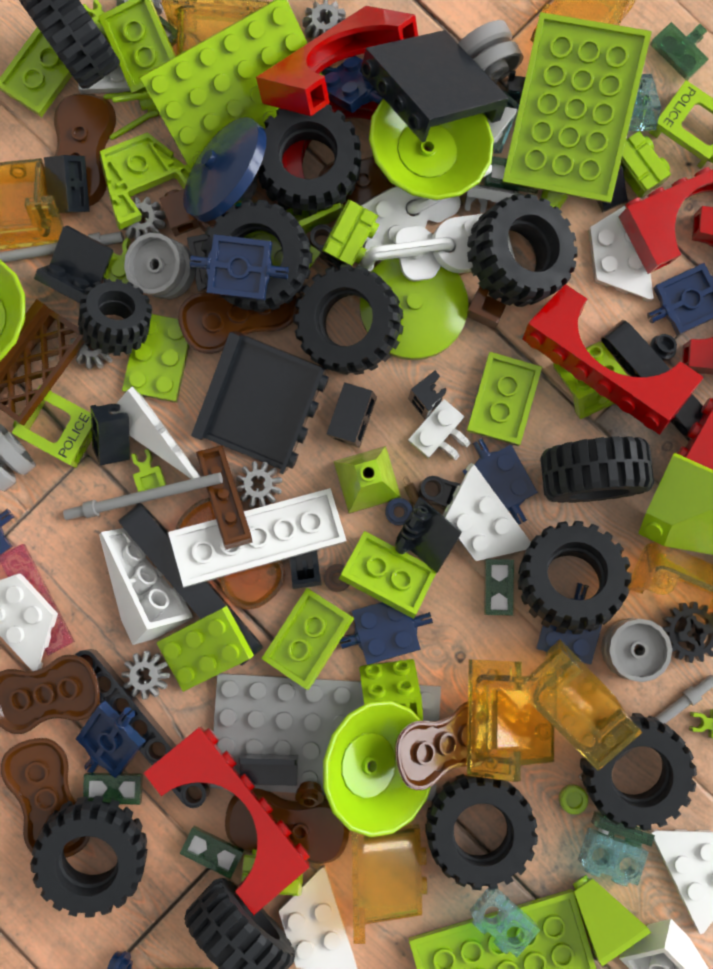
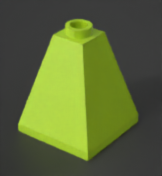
M386 446L333 461L349 514L388 503L395 498H401ZM370 472L374 476L372 478H365L363 473Z
M584 875L572 884L575 888L573 892L594 955L602 966L651 933L646 925L593 878L589 879L587 875Z

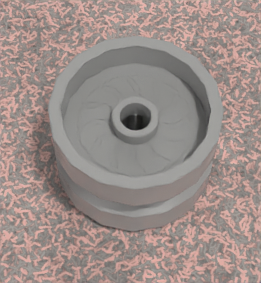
M504 20L488 22L467 34L458 43L494 83H498L506 78L510 70L515 71L524 58L517 43L511 41L513 35Z
M147 233L139 236L130 245L125 255L124 269L126 277L130 283L134 284V288L139 287L145 294L160 299L177 298L182 296L191 287L195 278L196 268H190V262H194L190 260L193 254L187 246L160 233Z
M0 424V490L5 492L16 483V476L13 471L26 475L36 464L18 439Z
M627 618L618 620L607 629L602 638L601 652L603 661L610 671L628 680L646 682L656 679L665 672L671 662L672 646L670 638L664 629L653 621ZM638 645L639 648H637L634 653V647Z

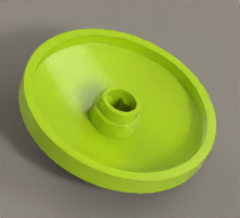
M398 258L386 259L371 271L380 276L392 288V291L400 301L399 307L403 310L404 318L401 319V325L404 326L403 333L398 335L397 341L400 343L396 349L392 348L389 352L390 355L406 360H422L442 353L455 342L465 325L468 312L467 291L458 273L448 271L441 266L432 279L411 281L403 275ZM360 297L361 320L364 329L368 333L373 319L372 308L365 299Z

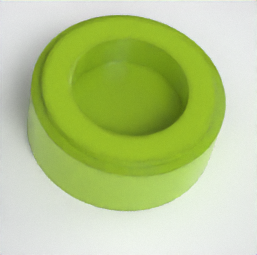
M569 784L560 791L559 803L567 813L573 815L580 814L588 806V795L580 786Z

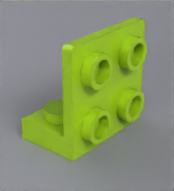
M601 341L586 347L590 355L601 365L616 373L628 376ZM553 363L554 369L573 394L575 413L579 419H583L614 404L606 397L599 395L596 390L583 381L576 379L573 374L560 365Z
M413 659L359 667L364 704L391 700L410 708L423 721L422 697Z

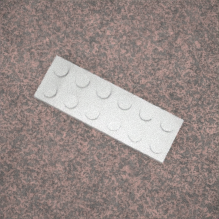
M331 488L244 511L253 543L225 550L216 519L168 532L183 588L346 542Z

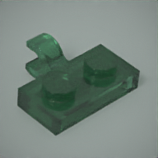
M671 22L650 43L687 81L709 60L696 46L707 33V30L701 24L688 36H685Z

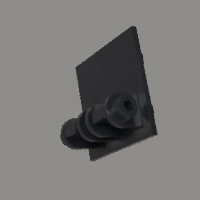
M419 497L397 536L395 550L399 554H405V552L411 550L438 573L462 531Z

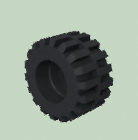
M105 279L103 283L99 281L93 283V288L88 287L80 299L78 330L79 334L83 335V341L86 344L91 343L92 349L95 351L100 349L102 350L101 353L108 355V352L113 353L114 356H120V352H124L127 355L132 353V348L138 350L141 347V343H145L152 316V305L149 304L150 299L147 295H143L142 289L139 287L134 288V284L127 282V284L122 283L120 279H116V282ZM105 315H117L124 319L114 320Z

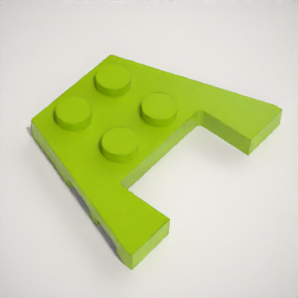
M148 132L100 151V161L119 230L141 221L142 214L130 198L131 196L171 179H176L181 187L185 189L191 172L188 164L184 165L174 157V153Z

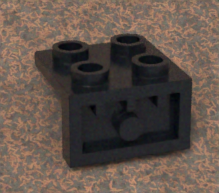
M68 225L64 226L50 265L37 269L34 279L80 303L81 296L85 294V290L88 287L93 288V283L97 281L102 283L114 251Z

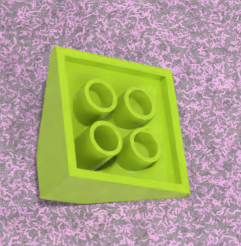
M674 453L646 511L638 534L665 547L713 555V470Z

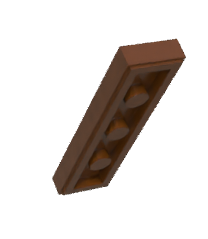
M223 445L197 451L196 457L202 476L220 472L223 478V483L206 487L225 550L253 543Z

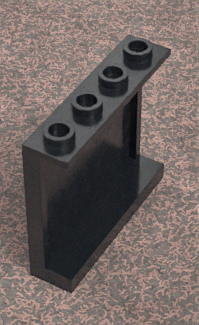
M446 30L367 47L365 50L360 72L421 142L426 141L430 127L481 113H484L491 123L501 120L509 97Z
M232 331L228 335L191 436L199 440L206 438L261 462H267L269 465L281 469L280 473L284 474L288 468L293 469L299 454L295 453L298 443H304L309 428L305 427L308 417H314L319 405L318 402H315L319 391L324 392L329 377L325 376L327 368L237 331Z

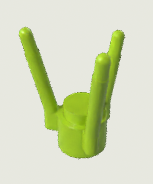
M146 90L136 94H132L129 91L104 94L103 96L106 100L112 99L114 103L139 100L141 110L148 111V113L109 136L110 140L116 139L150 118L159 116Z

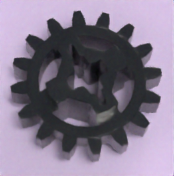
M690 602L689 608L686 603H679L680 610L671 607L669 610L672 616H663L662 619L667 622V626L662 628L670 638L672 652L676 651L675 658L681 660L685 656L686 662L693 663L694 656L699 662L704 661L703 654L713 657V651L711 650L713 647V612L707 613L708 606L701 605L698 608L697 602ZM693 613L699 615L701 618L704 619L705 622L701 623L697 621L696 616H693ZM679 620V625L677 626V628H676V630H675V625H676L677 621ZM691 627L695 628L696 631L692 633V637L687 634V632L691 631ZM707 634H708L707 641H706L705 644H704V640H705V638H706V636H707ZM678 642H685L690 651L682 648Z

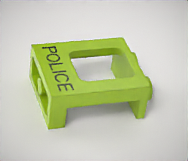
M685 80L649 133L656 138L663 133L701 159L697 164V167L701 169L707 161L713 163V144L707 145L682 127V122L695 105H700L713 114V98Z
M52 391L48 392L24 426L17 421L13 423L14 430L12 434L75 468L92 441L91 413ZM46 401L69 413L71 417L61 437L55 443L30 431Z

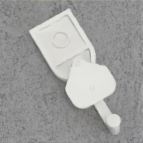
M492 165L489 166L483 177L492 172ZM392 187L362 203L360 206L378 215L375 222L379 224L373 238L367 237L362 246L366 249L365 254L371 247L395 244V236L403 228L415 226L425 228L428 220L438 223L453 216L460 208V197L432 200L412 196L399 187Z
M482 214L447 219L435 230L434 234L422 226L403 228L396 234L395 244L371 247L363 256L358 266L364 267L371 272L375 261L398 258L403 275L411 281L432 279L441 266L454 273L471 272L470 268L473 265L472 262H468L467 252L471 248L467 246L468 237L472 235L471 228ZM508 233V246H509V250H510V252H511L513 258L515 259L514 253H513V249H512V245H511V241H510V237H509V233Z

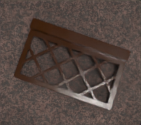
M37 299L25 314V321L16 344L0 361V394L5 387H8V398L0 400V410L23 426L85 343L83 335L79 334V327ZM56 319L58 330L47 333V330ZM77 333L78 336L74 342L65 346V335ZM58 338L59 348L48 351L47 340ZM41 342V353L31 355L35 346ZM59 355L57 365L49 368L48 358ZM42 360V370L32 373L31 362ZM21 365H24L25 375L14 378ZM42 377L43 384L41 387L32 391V380ZM25 382V393L15 395V385ZM26 400L24 410L20 415L16 414L15 402Z

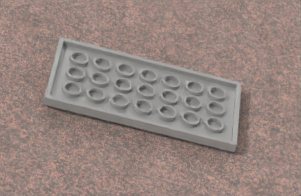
M220 673L217 675L213 733L219 739L216 745L222 753L227 750L237 762L234 768L239 774L240 764H238L242 753L298 755L297 786L255 785V788L272 792L296 793L301 783L313 781L318 783L324 792L323 759L333 732L347 714L364 705L361 681L316 679L311 688L307 690L289 677ZM419 685L422 697L423 721H439L441 686ZM436 783L431 786L427 799L429 801H432L436 795ZM210 784V788L225 789L221 786Z

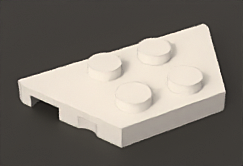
M623 206L591 226L588 230L594 281L606 287H614L619 292L631 293L642 297V300L649 302L654 299L651 274H647L619 219L620 214L626 209Z
M470 463L466 468L467 473L461 485L457 486L453 494V500L447 505L442 516L462 531L459 540L475 561L527 550L531 543L476 466Z
M16 574L0 580V636L32 671L40 670L43 666L41 662L45 648L49 646L51 629L55 626L58 613L22 574Z
M675 829V831L649 830L697 932L700 935L703 934L713 921V832L711 830L687 831L686 829Z
M325 865L320 866L317 872L302 885L301 896H292L278 911L286 937L290 940L291 946L295 950V966L301 969H358Z

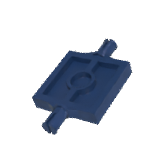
M357 56L347 58L337 68L329 66L322 71V75L325 76L329 101L351 113L369 102H375L379 105L383 99L360 72L363 59Z
M213 234L212 249L208 258L193 255L190 257V260L194 261L190 262V268L206 269L208 275L207 293L265 301L267 284L270 277L287 280L288 274L286 273H289V267L272 266V242Z
M705 263L659 283L653 288L660 301V308L647 313L648 319L651 318L649 320L650 323L666 317L678 336L713 319V277L710 275Z
M483 438L478 440V442H474L473 445L480 456L474 464L506 509L510 511L517 524H522L519 517L522 522L527 521L520 505L525 499L538 492L513 446L509 445L500 451L489 452ZM466 469L463 470L464 475L467 473Z
M577 583L574 598L571 599L585 600L589 586ZM550 624L549 628L542 625L536 649L549 652L556 657L557 660L552 674L564 677L568 661L592 664L602 625L591 632L584 630L582 634H572V630L560 633L556 632L557 627Z
M383 602L352 611L355 621V634L342 637L340 643L351 640L341 644L342 649L359 645L364 653L367 665L419 651L421 648L417 638V627L433 623L432 618L421 621L431 617V613L418 615L413 619Z
M104 701L93 712L76 737V740L86 749L90 756V759L84 765L85 770L89 768L87 772H95L99 765L105 768L114 778H117L146 740L129 725V722L135 716L134 710L130 713L132 708L126 707L122 714L119 715L116 710Z

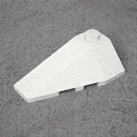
M133 387L128 389L117 402L120 405V410L111 413L128 414L129 435L190 479L201 477L143 396Z
M124 528L105 531L99 534L120 618L132 645L156 639L193 618L186 601L174 587L172 588L166 582L158 568L155 569L147 560L146 554Z
M672 919L648 924L647 927L651 933L625 950L619 957L629 969H709L690 938Z

